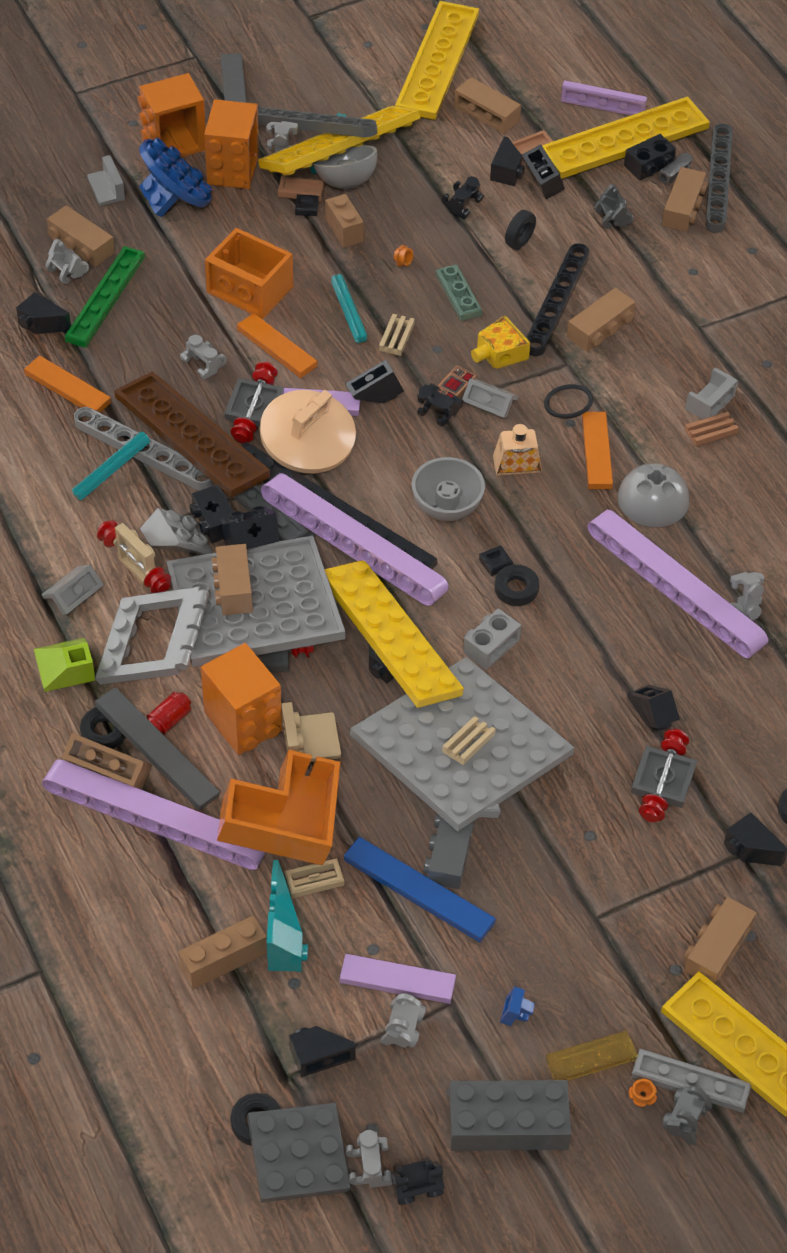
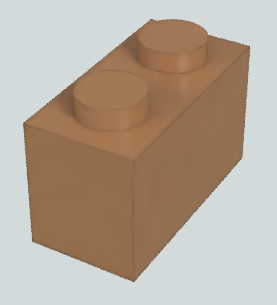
M343 194L326 199L325 220L342 247L345 248L364 242V222L347 195Z

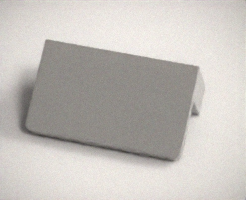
M111 156L102 157L103 171L87 175L89 184L100 206L125 200L124 184Z
M469 379L462 399L468 404L506 418L512 401L518 400L519 395L478 379Z
M90 564L82 565L73 569L41 595L44 599L52 598L64 615L76 608L104 584Z

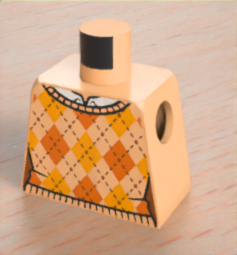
M517 424L513 427V431H503L500 433L493 454L496 476L542 472L535 430L527 429L523 424Z

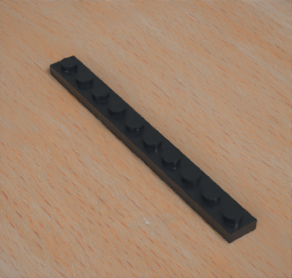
M248 442L242 445L243 448L270 469V477L264 480V483L269 482L280 473L285 474L430 569L437 565V558L297 472L282 466L271 456Z

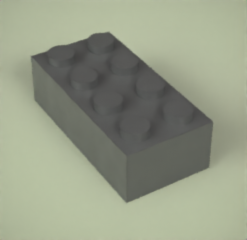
M568 1080L450 1081L449 1118L451 1151L568 1150L571 1138Z

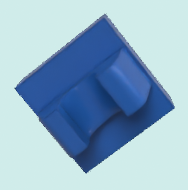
M514 986L507 995L500 1023L511 1026L516 1019L526 1022L529 1019V1015L533 1014L535 1003L523 998L524 989Z

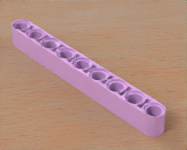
M280 473L261 487L262 497L269 504L356 561H366L376 574L420 603L431 606L448 591V583L440 574L287 475Z
M607 509L588 523V531L594 539L742 657L747 659L752 657L768 643L767 634L762 628L616 513Z
M56 760L42 781L43 787L54 795L250 870H256L266 854L263 851L217 841L219 819L64 760Z

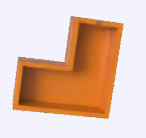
M288 750L280 768L278 790L230 779L222 800L217 841L323 866L332 847L340 762L317 756L309 776H305L312 755Z

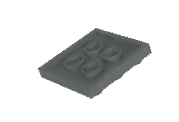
M336 1103L248 1113L247 1118L260 1203L349 1192L350 1183Z

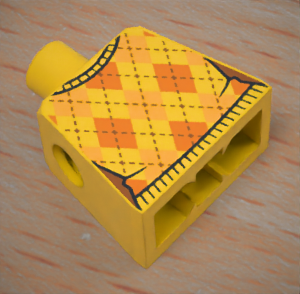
M503 316L479 332L477 348L471 350V356L476 363L486 359L493 368L498 369L528 360L530 342L507 316Z

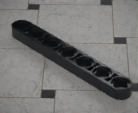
M576 243L570 246L526 337L530 344L536 342L542 345L537 348L530 345L529 355L541 356L546 351L588 262L589 249L586 245ZM575 252H581V253H583L584 255H583V256H575L573 253H575ZM575 267L577 270L569 271L566 268ZM568 282L570 285L562 286L559 283ZM557 296L561 297L563 300L554 301L552 298ZM546 312H553V313H555L556 315L550 317V316L545 315V313H546ZM545 327L548 329V331L541 332L537 330V328Z

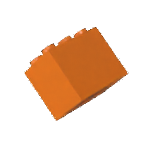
M189 73L139 86L140 96H137V100L141 108L139 119L143 126V129L140 130L143 141L159 138L167 147L174 146L181 153L180 157L205 151L204 133L206 123L204 99Z
M214 99L204 133L207 183L216 186L250 189L259 158L258 104Z
M235 228L205 259L207 293L264 319L294 287L293 254L248 232Z
M246 642L200 666L204 713L238 755L254 749L259 743L268 738H274L282 731L281 685Z

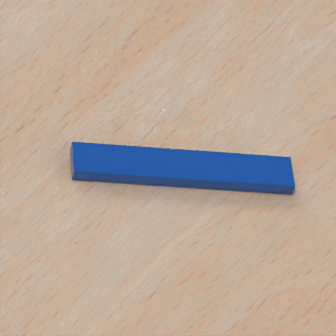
M358 837L344 854L345 862L481 943L495 924V917L361 837Z

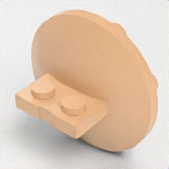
M296 390L278 396L266 407L261 418L260 437L268 454L282 466L302 473H321L336 468L348 458L354 446L356 428L348 410L339 401L334 399L328 391Z

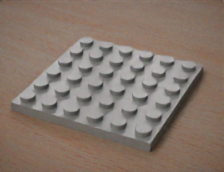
M313 536L284 540L247 549L253 605L252 613L222 616V606H216L215 590H220V588L215 589L213 574L218 573H213L212 557H217L216 553L166 561L168 574L171 576L172 590L200 587L201 590H206L210 593L200 629L197 630L198 635L194 649L191 651L192 667L204 665L245 642L257 656L346 639L345 630Z
M467 657L449 667L450 671L464 688L462 696L417 708L409 696L405 694L350 728V736L457 832L482 816L487 808L497 803L500 804L572 756L575 748ZM476 716L479 718V723L484 721L487 723V728L492 726L496 729L495 736L462 765L444 754L442 747L467 722ZM480 733L468 747H465L459 753V755L461 756L473 743H475L483 735V733Z

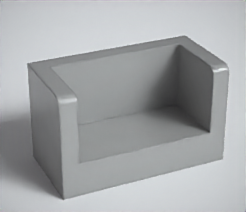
M714 368L711 372L710 382L698 394L691 391L687 395L685 410L701 419L717 415L735 397L738 380L718 368Z

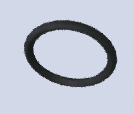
M562 385L547 394L544 400V407L554 417L561 419L575 418L586 413L591 408L594 401L593 394L582 385ZM566 389L584 391L589 398L588 404L582 410L570 414L554 412L549 407V400L555 393Z

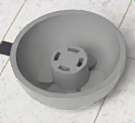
M369 145L350 147L346 149L345 153L330 155L328 160L313 162L318 176L328 185L338 189L355 188L366 182L374 172L377 164V149Z
M453 457L436 458L424 463L417 469L412 479V492L416 503L424 513L440 521H457L470 515L480 504L485 490V481L481 472L471 463Z
M648 463L636 467L625 476L619 487L617 499L622 512L632 521L649 527H664L674 524L683 518L689 508L690 496L686 482L676 470L663 464Z

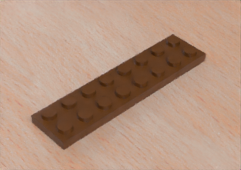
M153 371L114 390L115 398L231 498L270 477V469Z

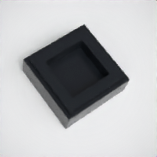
M297 194L295 215L317 216L319 196Z
M501 545L479 554V560L490 576L498 574L501 569L513 564V561Z

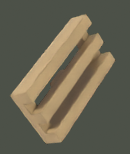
M392 314L379 344V351L401 356L414 327L415 319L410 318V320H406V316L397 318V314ZM397 324L396 330H395V332H394V334H393V337H392V339H391V341H390V344H389L388 347H386V345H387V343H388V341H389V338H390V336H391V334H392V331H393L395 325ZM403 326H406L398 348L394 349Z
M474 716L443 745L442 752L464 765L495 736L496 729L492 726L487 728V723L484 721L479 723V718ZM480 733H483V735L475 743H473L461 756L459 755V753L465 747H468Z
M337 858L325 861L323 866L310 864L284 871L291 899L344 886V878ZM334 869V871H330V872H326V873H322V874H319V873H318V872H322V871ZM309 875V877L293 881L294 878Z

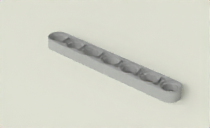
M82 407L74 413L76 428L118 450L139 433L92 408ZM83 416L91 417V420L87 422H82L79 419ZM102 426L110 427V430L106 432L99 431L98 429ZM120 436L130 437L127 441L122 442L118 440ZM149 438L150 443L146 445L149 449L147 451H139L133 456L196 490H203L213 485L209 478L204 482L197 481L196 478L198 476L204 475L180 453ZM165 455L169 457V459L166 461H158L157 457ZM184 465L188 467V470L178 471L176 468Z

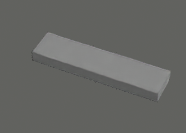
M639 1049L631 1078L637 1080L648 1079L656 1086L675 1092L678 1088L683 1089L684 1086H696L709 1095L711 1103L744 1113L751 1088L750 1083L644 1049Z

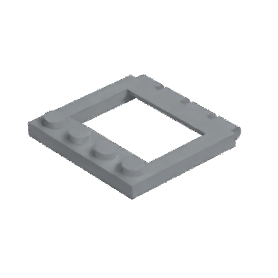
M200 587L121 598L95 677L97 682L102 685L179 675L181 670H186L210 593L206 590H201ZM181 606L164 660L122 665L124 658L129 655L131 649L129 641L135 636L137 630L135 622L142 615V611Z

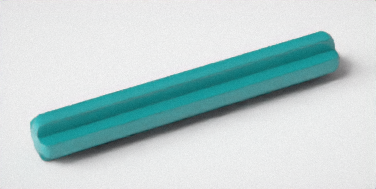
M341 274L333 275L331 283L356 343L366 342L367 333L344 277Z
M143 431L139 432L72 489L73 495L78 500L84 499L150 443L147 434Z

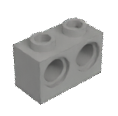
M498 608L491 615H486L479 626L466 633L463 653L487 670L520 641L521 624Z

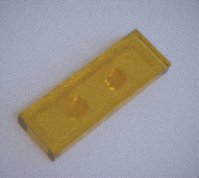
M627 1030L546 1054V1062L554 1080L575 1079L637 1059V1053Z

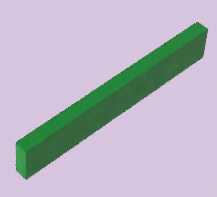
M126 246L122 248L66 333L65 342L87 348L144 260L145 252Z

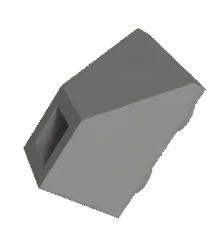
M157 508L140 528L150 546L196 554H210L213 552L207 543L208 539L198 529L196 520L189 515L184 516L172 510L167 511Z

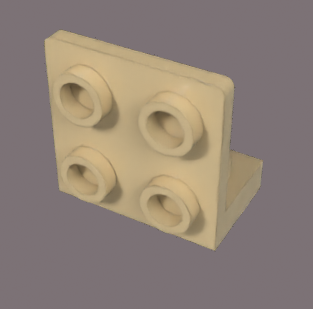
M292 702L281 703L282 725L287 752L288 750L310 754L312 755L310 762H314L317 756L326 759L341 758L334 713L299 716L298 712H293Z

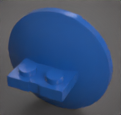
M159 138L155 140L146 139L139 146V151L150 175L139 188L145 198L148 199L156 215L162 217L177 199L201 208L206 207L211 202V191L213 189L208 183L203 181L204 175L199 169L192 168L180 157L181 153L174 146L167 147Z

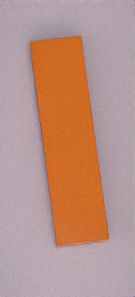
M251 314L237 324V330L299 378H302L317 367L316 359L256 314Z
M40 355L24 368L25 375L80 408L88 407L101 413L111 404L110 396Z
M586 412L582 414L588 489H612L613 479L606 412Z

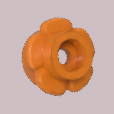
M401 245L395 250L394 260L397 262V266H409L412 263L413 250L411 248Z
M639 1079L634 1082L633 1087L629 1088L628 1094L630 1099H633V1103L639 1107L652 1105L657 1099V1089L648 1079ZM645 1092L646 1095L642 1096L640 1093Z

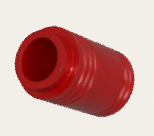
M174 691L147 715V719L165 735L191 711V701L184 693Z

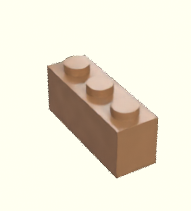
M472 77L455 89V107L503 134L520 121L521 104Z
M685 167L680 168L664 208L662 226L688 232L690 224H694L696 221V209L700 210L703 200L701 195H706L708 182H705V172Z
M67 205L47 218L49 236L53 240H61L68 249H72L74 253L93 266L97 267L115 253L113 236Z
M615 287L568 321L567 338L588 352L594 346L600 345L609 335L615 334L624 324H628L633 320L636 301Z
M246 544L216 547L217 557H212L213 573L218 572L213 574L215 589L220 588V590H215L216 606H222V616L252 613L253 605Z
M74 733L71 734L62 756L66 760L141 790L152 767L149 763Z
M728 896L722 905L717 904L710 916L712 921L709 925L704 924L697 935L699 941L695 946L691 944L683 959L686 960L684 972L694 976L700 971L716 985L753 928L757 912Z
M254 915L178 951L180 969L193 990L267 954V936Z

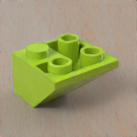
M85 638L34 649L44 692L95 681L93 661Z

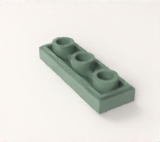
M457 264L437 269L436 277L460 321L482 316V309Z

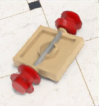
M114 520L103 522L99 526L97 532L98 540L103 541L104 546L107 548L117 546L119 560L145 587L150 589L152 594L166 592L169 589L171 576L164 574L162 567H155L154 550L150 545H145L140 540L135 530H130L124 523L118 525Z

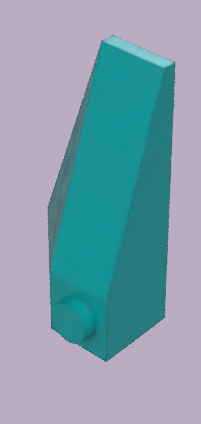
M273 860L270 912H268L267 926L268 971L302 972V961H308V944H303V933L279 860Z

